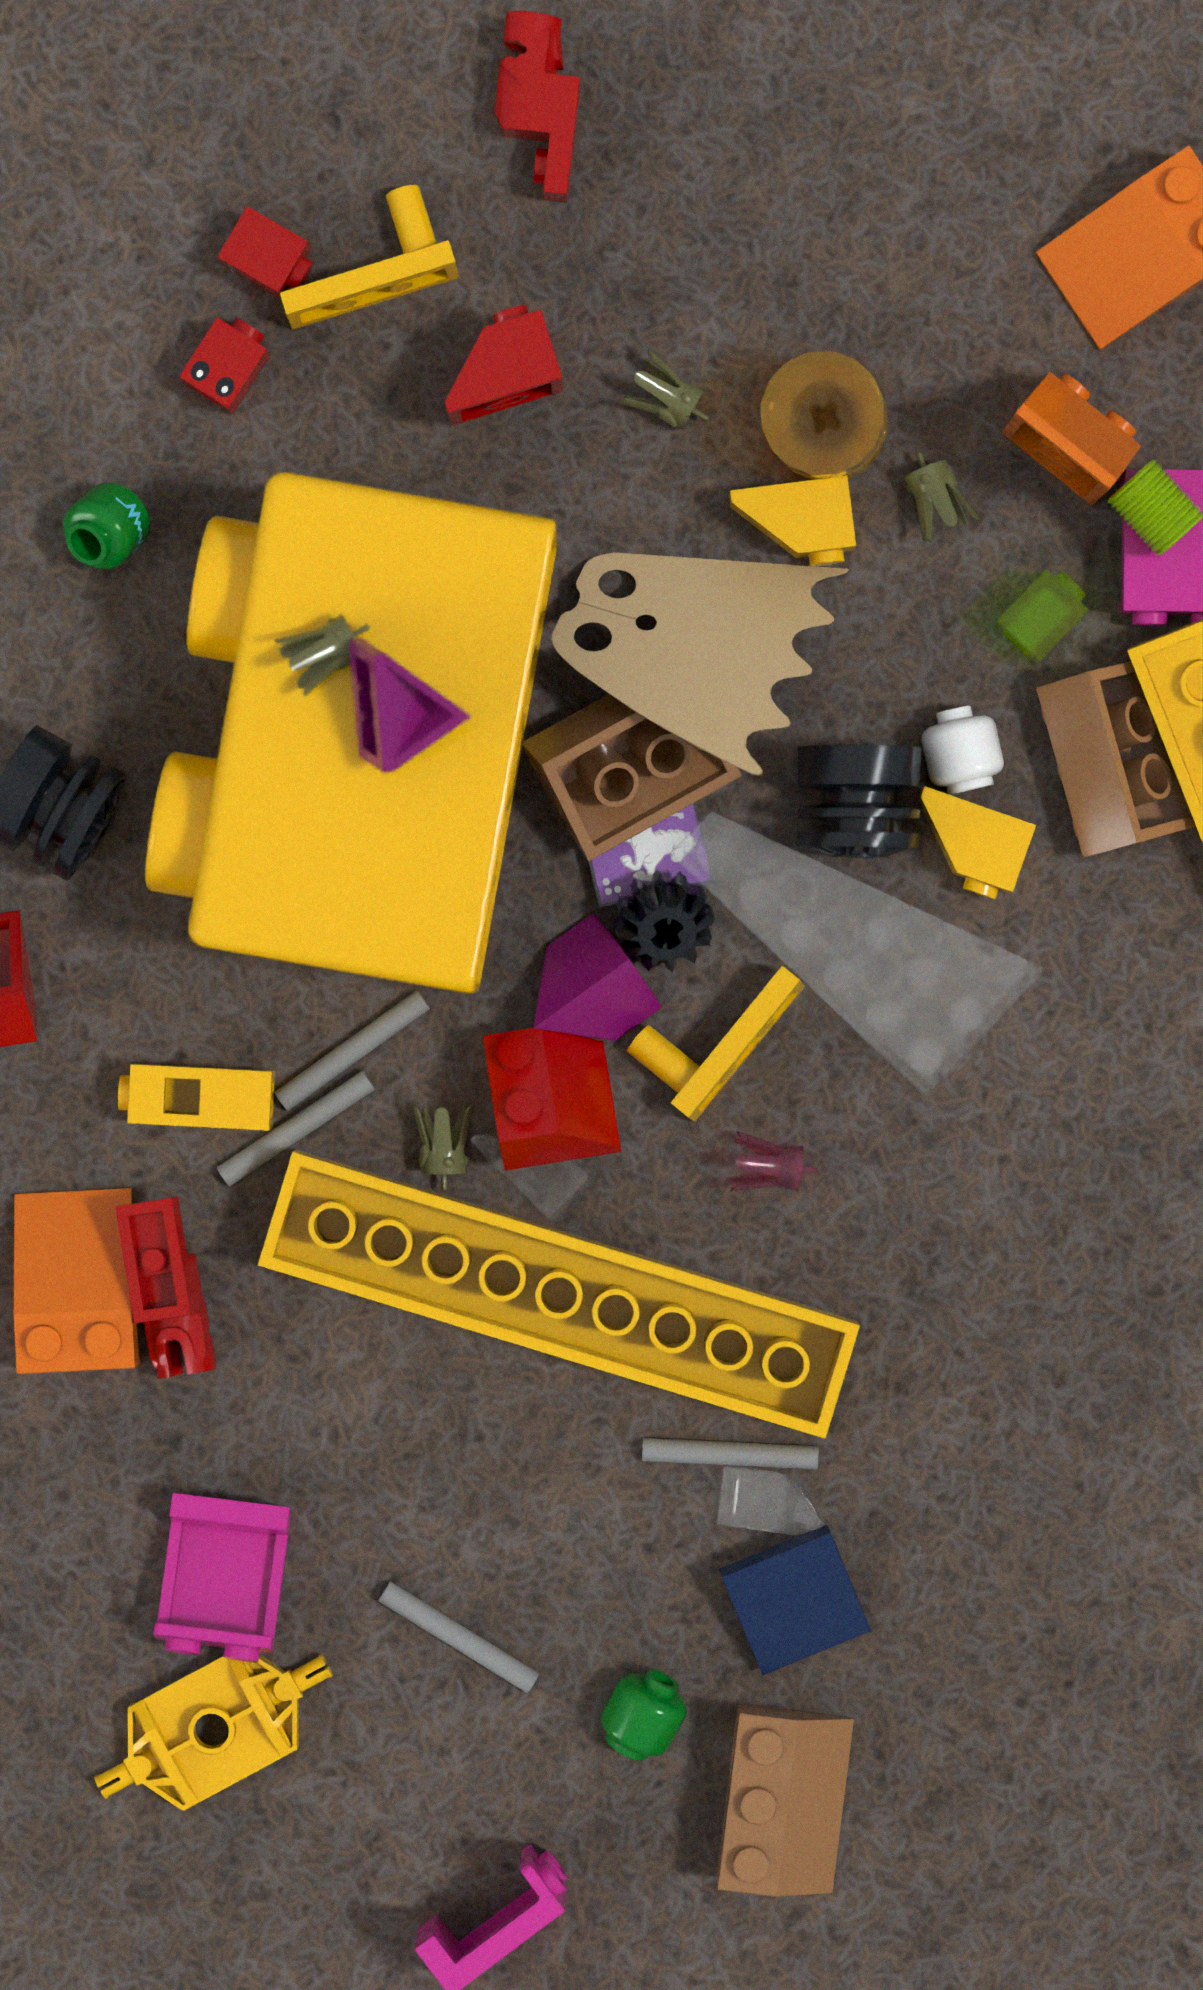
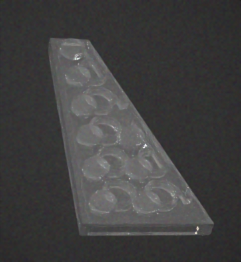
M711 811L670 853L677 862L923 1096H926L1046 970L1033 962Z

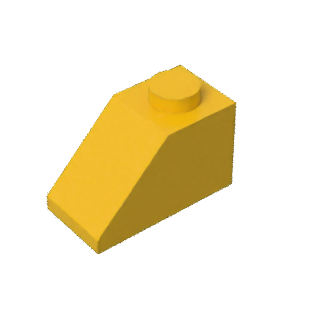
M848 476L730 490L729 503L731 509L795 558L808 556L809 565L812 567L845 562L843 552L854 551L856 547Z
M926 786L922 787L917 800L952 873L966 878L962 889L996 900L999 890L1006 893L1013 892L1036 825Z

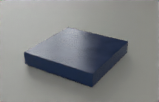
M828 1524L719 1569L762 1675L871 1631Z

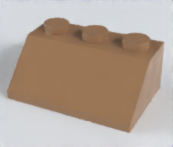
M1131 661L1088 671L1036 687L1041 704L1042 718L1047 726L1057 762V772L1064 787L1073 820V830L1078 838L1083 858L1196 827Z
M610 694L521 742L544 791L588 861L593 860L742 776L738 767L669 732L638 714Z
M746 1704L737 1705L716 1874L718 1890L774 1897L833 1892L854 1718Z

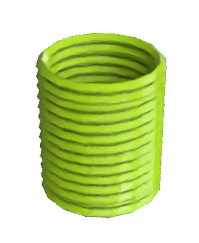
M1152 459L1108 499V504H1112V508H1116L1115 512H1120L1119 517H1124L1123 521H1128L1127 525L1132 526L1131 530H1136L1135 534H1140L1139 539H1144L1143 543H1148L1147 547L1152 548L1151 552H1156V556L1160 557L1203 518V512H1200L1201 508H1198V505H1194V501H1190V496H1186V492H1182V487H1178V483H1174V479H1170V474H1166V470H1162V465L1156 463L1157 459Z

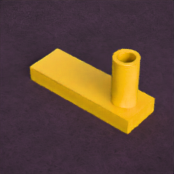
M418 185L402 186L390 191L386 195L403 251L402 255L280 292L292 330L460 278L449 240L440 243L436 242Z
M781 966L701 1066L650 1025H647L635 1037L627 1052L678 1093L671 1101V1104L695 1122L804 989L805 985L784 966Z

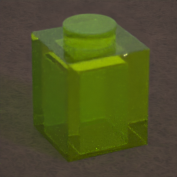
M1046 569L993 625L1029 660L1036 664L1089 611L1080 602L1086 594L1064 572L1060 571L1054 577Z

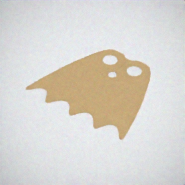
M615 552L593 557L584 565L576 582L580 599L574 609L560 616L552 633L551 640L557 653L570 666L638 714L696 747L750 774L761 775L762 769L751 757L746 747L747 737L755 731L785 728L790 725L789 718L772 700L770 693L772 686L786 678L807 676L812 673V668L795 652L792 640L797 633L804 629L829 625L834 622V617L812 597L811 589L818 581L845 574L849 569ZM621 570L631 574L635 579L636 588L627 597L611 598L600 590L598 585L599 579L608 571ZM642 615H650L655 618L656 626L651 630H642L637 627L636 619ZM591 622L606 626L612 635L611 643L600 651H586L575 642L574 633L577 628Z

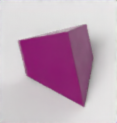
M361 637L349 639L359 756L381 772L395 771L472 717Z
M594 912L546 947L533 1028L616 1041L662 1008V1005L633 963Z

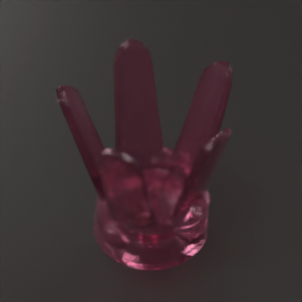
M737 1131L740 1138H735L733 1142L742 1145L756 1156L744 1155L737 1158L736 1166L741 1170L750 1172L737 1177H730V1182L743 1183L731 1187L730 1192L773 1186L798 1192L802 1172H818V1169L815 1167L803 1166V1146H779Z

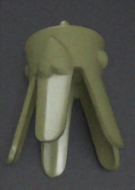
M649 349L648 354L657 365L649 360H644L643 363L653 375L644 371H638L635 373L634 380L640 387L656 398H637L624 395L625 398H622L619 403L656 414L657 418L680 430L684 427L691 413L707 421L709 416L695 408L704 390L698 388L693 383L683 381Z
M918 452L916 456L921 468L906 475L904 480L907 483L908 492L913 494L916 501L923 542L926 540L932 542V502L941 519L948 527L956 526L958 517L966 527L968 525V520L957 498L969 514L979 520L980 517L957 489L958 482L952 467L947 464V460L926 465L922 453Z
M340 614L336 618L329 619L320 628L274 640L280 644L289 643L280 649V654L287 658L292 657L289 661V666L293 670H301L313 665L297 681L300 689L305 688L303 694L307 696L336 669L342 670L351 665L349 639H353L368 631L370 626L366 624L351 631L345 618Z
M426 1104L423 1106V1120L418 1107L412 1105L422 1142L419 1146L421 1173L441 1175V1189L445 1191L447 1189V1175L467 1173L466 1164L468 1163V1158L465 1155L464 1149L474 1106L471 1105L467 1108V1104H463L453 1129L450 1130L449 1113L446 1108L440 1107L435 1111L433 1124Z

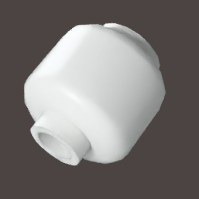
M971 706L936 713L938 724L927 728L921 736L931 782L936 786H946L949 795L994 785L992 776L998 774L1004 766L994 720L985 715L973 716Z

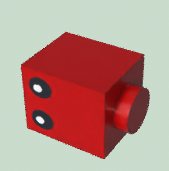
M246 206L217 256L222 266L281 299L280 292L302 286L314 265V261L307 258L311 251L307 240Z
M217 317L179 378L185 385L233 415L270 358L268 350L260 345L265 335L235 317L231 325Z

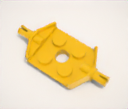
M259 1654V1662L231 1660L222 1656L146 1698L131 1703L128 1707V1756L123 1759L124 1762L100 1775L94 1776L98 1788L119 1777L116 1781L103 1787L100 1791L101 1794L107 1799L110 1795L133 1783L137 1786L144 1784L177 1808L185 1811L296 1751L299 1747V1698L303 1696V1691L329 1677H333L329 1666L308 1676V1674L326 1665L327 1662L324 1656L320 1654L319 1657L293 1671L290 1669L283 1670L261 1654ZM207 1714H217L228 1724V1738L218 1745L205 1744L196 1734L197 1720Z

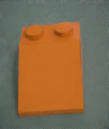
M1190 145L1137 179L1035 252L1099 350L1203 282V165Z
M1049 372L1017 410L1001 433L1088 504L1093 506L1113 486L1142 445L1133 439L1137 431L1123 417L1111 410L1104 416L1087 402L1091 394L1081 383L1066 373L1059 379Z
M132 1188L14 1194V1334L17 1374L136 1368L141 1363L139 1323L134 1324L115 1209L116 1206L133 1204Z

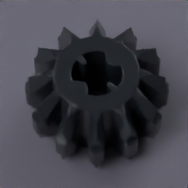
M656 869L652 876V884L646 886L644 883L633 878V882L630 885L633 896H619L616 905L620 916L615 918L614 929L616 936L624 939L622 947L629 959L640 956L642 966L646 967L648 971L659 960H664L666 969L673 973L676 967L675 959L682 956L695 964L698 957L695 946H710L712 936L708 927L713 925L715 917L712 906L705 903L707 900L705 890L699 884L688 887L687 878L680 871L670 882H665L662 873ZM661 919H666L667 923L662 924Z

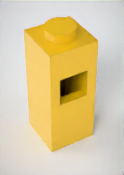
M130 1064V1075H120L118 1110L128 1111L127 1123L269 1131L273 1128L275 1071Z

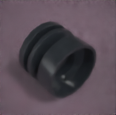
M36 725L19 745L0 777V844L14 851L27 839L31 832L39 835L32 862L43 867L58 846L61 847L54 865L53 874L69 881L80 865L95 853L107 834L118 811L120 793L125 784L127 774L111 767L101 778L97 786H93L101 760L90 755L74 774L67 772L66 768L70 760L73 744Z
M814 745L798 747V786L824 792V804L799 808L798 818L824 820V832L797 833V848L811 849L829 857L887 858L905 850L920 849L919 833L894 832V821L920 820L919 809L894 804L895 792L921 787L920 747L892 745Z

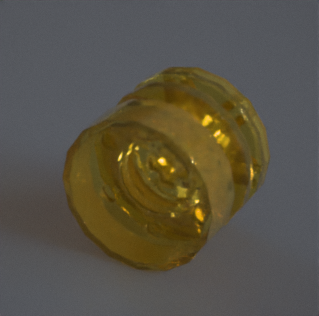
M835 351L807 352L787 361L769 380L761 401V428L773 453L794 474L809 480L848 476L849 479L864 472L880 455L889 432L888 407L874 376L856 359ZM831 406L838 407L835 415L841 423L840 428L837 431L827 428L823 431L822 435L816 433L818 424L812 417L815 410L819 409L820 411L827 412Z

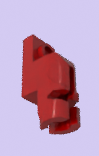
M509 11L506 13L503 44L507 49L519 51L521 54L516 58L506 56L500 61L494 113L504 137L549 142L548 149L537 148L533 184L544 185L543 197L545 201L567 203L580 92V77L557 74L558 70L564 71L561 48L562 19L538 12Z
M178 1196L116 1206L134 1324L144 1322L149 1355L156 1369L157 1379L170 1378L184 1373L179 1345L170 1342L172 1340H177L181 1344L187 1375L217 1369L213 1341L209 1334V1317L206 1301L202 1293L196 1253L187 1254Z

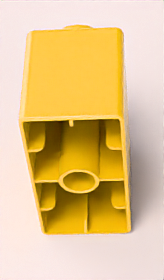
M279 472L274 474L265 486L259 523L223 516H214L208 521L198 554L187 624L188 652L193 656L234 663L218 759L177 751L172 752L166 758L155 798L145 864V882L150 891L193 898L188 933L196 945L467 994L479 991L521 756V742L524 739L557 550L556 523L553 519L294 473ZM342 614L351 631L366 624L370 626L368 631L355 638L361 637L387 654L472 717L395 771L383 773L359 756L351 665L342 670L336 669L307 696H304L305 688L300 689L297 681L313 665L301 670H293L289 666V661L292 657L287 658L280 654V649L289 643L280 644L275 642L274 639L320 628L329 619L336 618Z

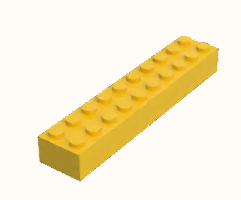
M297 1149L291 1154L258 1262V1266L824 1439H826L860 1328L859 1323L850 1318Z

